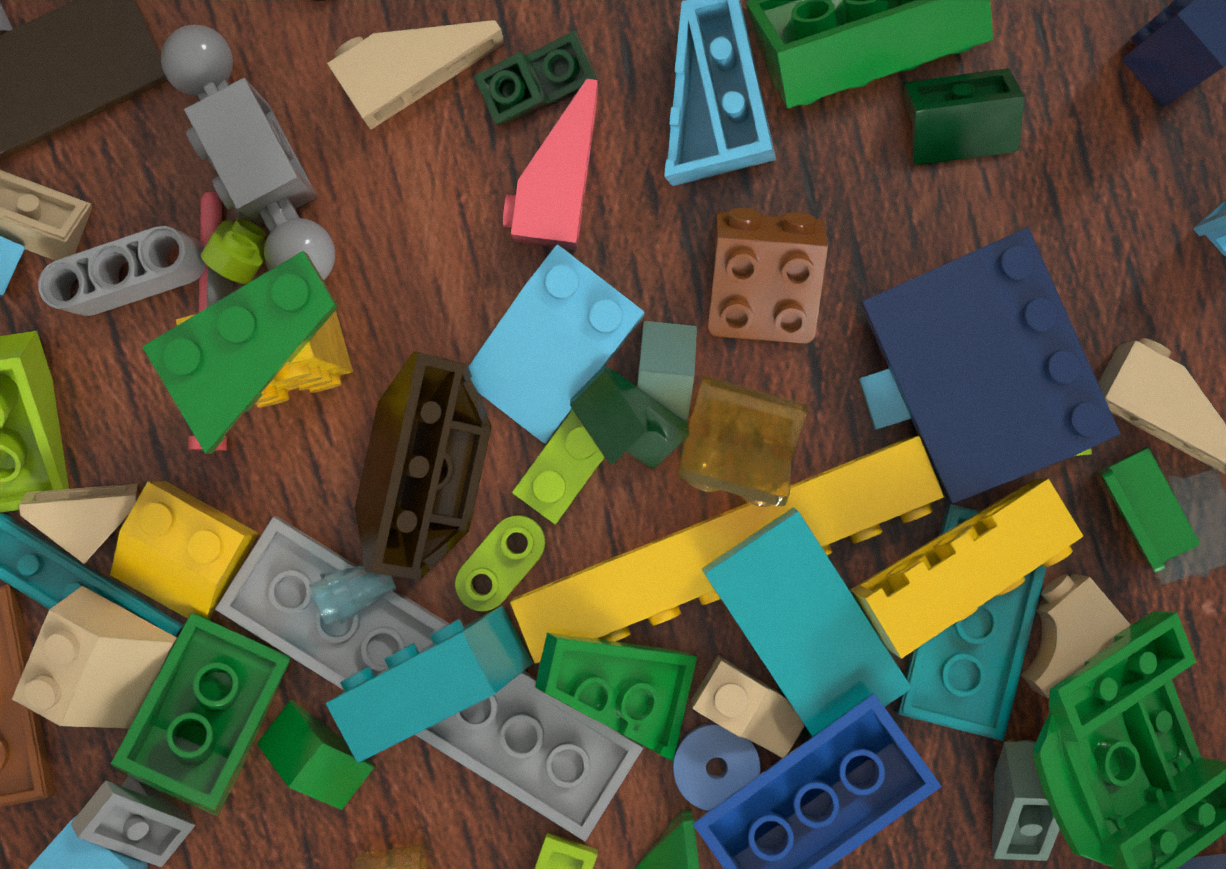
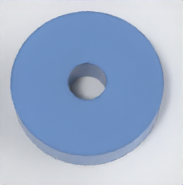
M712 721L693 727L680 739L673 760V773L677 787L686 800L700 809L710 811L760 775V761L752 741L743 737L740 738ZM715 757L722 758L726 762L725 770L719 775H712L706 770L708 761Z

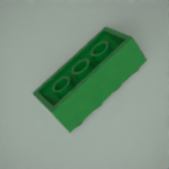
M750 0L745 2L770 80L787 109L797 105L812 104L821 97L848 88H859L867 85L872 80L899 71L913 70L923 63L949 54L964 53L973 46L993 40L990 0Z

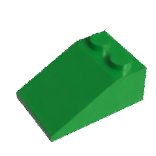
M191 612L111 765L117 772L218 817L244 766L288 668L291 657Z

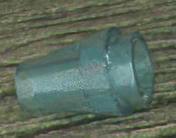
M364 565L320 574L321 580L309 584L325 625L338 620L342 625L385 594L396 590L391 576L365 571Z

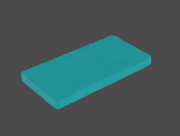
M947 504L939 536L980 511ZM1040 565L1024 576L1026 580L1020 586L1006 594L994 596L979 606L972 615L952 624L909 653L904 676L912 689L898 698L895 712L910 718L1004 741L1047 567L1044 568Z
M794 507L701 569L811 736L817 734L872 693L877 696L885 707L912 689L803 517Z

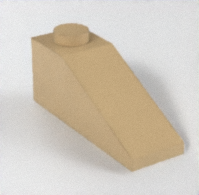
M495 20L373 33L364 40L362 37H355L345 42L336 50V58L327 64L371 130L505 43L501 28Z
M1141 338L1139 342L1135 340L1119 344L1098 382L1111 413L1226 474V424L1185 366L1170 359L1171 351L1153 340Z

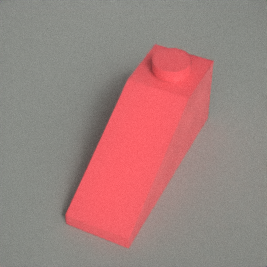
M585 80L518 179L516 195H506L503 226L512 227L511 236L514 242L555 247L558 244L563 249H578L598 98V80Z

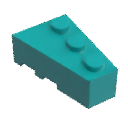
M503 606L463 626L460 619L453 621L430 634L429 636L433 643L419 651L415 643L398 650L384 659L388 667L376 674L368 666L340 682L344 692L328 701L326 705L357 763L496 694L533 664Z

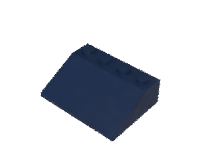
M1029 227L860 302L949 504L956 503L1068 459L1121 434Z

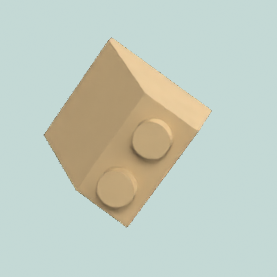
M81 586L49 609L12 700L59 726L130 729L177 638L88 588Z

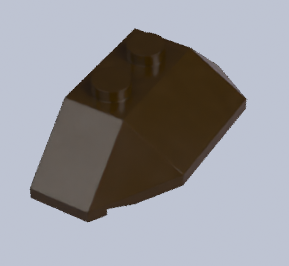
M413 351L377 403L355 504L365 571L421 580L430 571L429 567L444 557L469 532L492 426L481 398L470 379L472 375L468 365L465 363Z

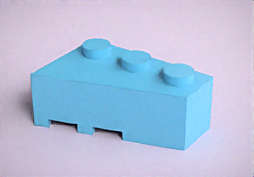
M740 0L682 1L675 62L674 99L669 123L671 126L669 150L664 177L672 186L776 160Z

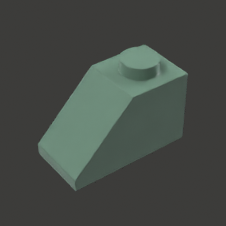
M1036 741L1004 742L994 772L993 859L1047 861L1060 830L1045 797L1035 766L1032 751Z

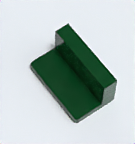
M1010 68L903 82V102L913 124L911 157L915 165L1013 153L1019 150L1025 96Z

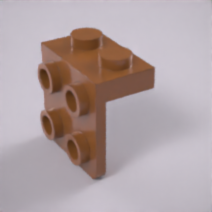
M734 208L729 212L717 211L715 262L708 317V330L713 336L792 343H809L814 339L828 252L824 220L816 219L814 216L803 212H789L782 217L762 215L759 211L751 208Z

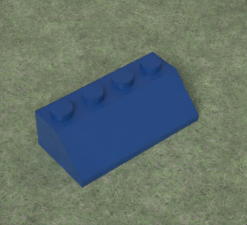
M872 693L693 822V825L724 869H828L942 786L877 696Z

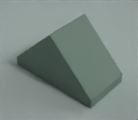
M644 321L637 387L687 423L695 373L697 326Z

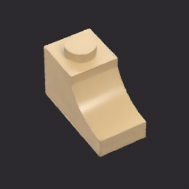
M1074 573L1069 577L1067 574H1063L1050 582L1041 592L1044 599L1037 604L1036 612L1040 615L1042 622L1041 643L1033 662L1021 674V677L1034 692L1049 699L1050 688L1083 668L1085 661L1114 643V636L1131 626L1088 576Z
M719 654L691 698L693 710L736 736L746 738L781 758L788 755L805 726L784 694Z

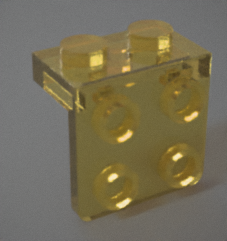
M702 376L688 423L689 437L684 440L678 476L687 480L691 486L702 491L713 492L719 489L740 495L748 503L760 507L771 505L785 506L790 495L791 460L807 415V405Z

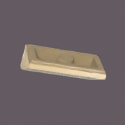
M0 170V236L24 246L28 251L55 261L74 255L92 210L91 203Z

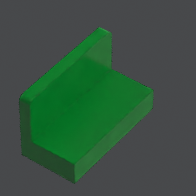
M1144 447L1096 471L1147 566L1155 574L1166 569L1163 564L1164 562L1201 545L1148 447Z

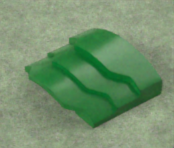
M1152 611L1115 635L1114 643L1085 661L1083 668L1050 688L1049 715L1032 751L1045 797L1072 853L1110 866L1111 869H1178L1226 833V761L1201 757L1172 682L1173 678L1196 663L1177 612Z

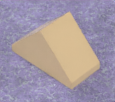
M138 483L25 492L19 504L20 516L85 564L129 515L139 497Z

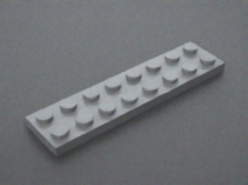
M274 516L215 608L221 614L343 689L340 684L342 680L370 666L374 674L386 669L388 666L384 659L412 643H415L418 651L432 644L433 642L429 635L449 624L278 516ZM526 671L519 674L496 694L415 734L585 842L643 750V745L535 688L537 678Z

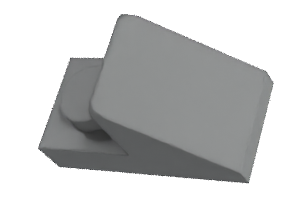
M127 777L121 786L105 780L72 821L71 826L76 836L80 839L163 867L195 827V823L187 814L156 789Z

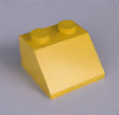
M148 481L120 529L110 575L187 619L192 612L210 621L215 608L230 586L259 533L167 481Z

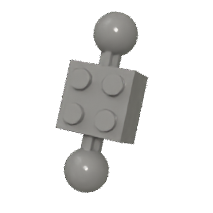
M193 24L178 28L166 39L162 47L161 66L165 77L174 88L184 94L198 96L200 100L184 109L193 126L185 131L198 156L202 160L208 159L212 167L217 171L219 176L212 179L217 194L227 209L234 208L240 218L247 216L261 227L267 226L270 234L264 246V260L268 271L304 251L308 254L324 281L332 271L335 263V246L331 236L321 225L308 219L299 218L295 210L317 198L318 195L269 103L245 78L231 85L227 83L233 70V55L230 46L221 34L204 25Z

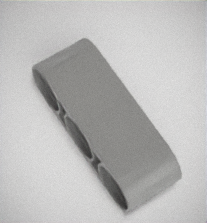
M167 226L153 227L50 263L41 272L38 281L39 293L42 300L51 307L82 316L96 315L199 279L207 266L201 258L204 245L196 238ZM178 245V259L173 265L169 266V252L174 246ZM128 262L129 271L127 277L120 282V269L124 263ZM76 279H78V291L73 298H71L70 290L72 284L75 282Z

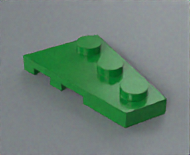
M302 251L145 344L142 348L205 454H212L226 438L224 435L245 411L248 412L263 395L261 392L287 362H292L339 306L308 254Z
M547 632L535 688L673 762L697 656L681 650Z

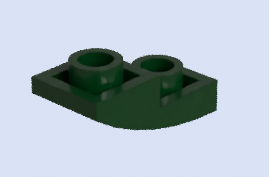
M575 31L527 55L519 52L474 75L493 121L497 126L525 117L576 95L586 79L598 80V84L600 83L581 37Z

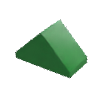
M292 699L257 742L258 747L288 788L341 810L376 766L368 758L357 763L344 739Z

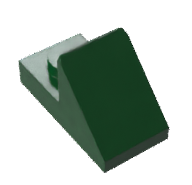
M606 364L570 399L571 408L610 464H614L625 452H628L654 470L689 437L688 423Z

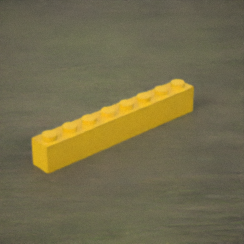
M908 437L514 597L510 604L533 661L536 664L541 661L547 632L616 642L631 634L628 628L629 625L646 618L649 619L651 626L673 619L681 614L678 605L695 598H699L701 605L720 600L721 598L701 569L793 507L799 511L826 555L832 553L829 544L849 536L852 544L882 533L883 531L880 526L882 522L900 516L902 523H907L932 513L933 509L930 503L944 498V495L920 437Z

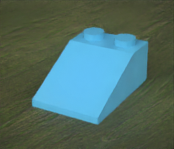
M557 244L523 287L468 368L472 375L470 379L478 393L546 444L572 411L570 399L605 364L608 365L643 320L645 312Z

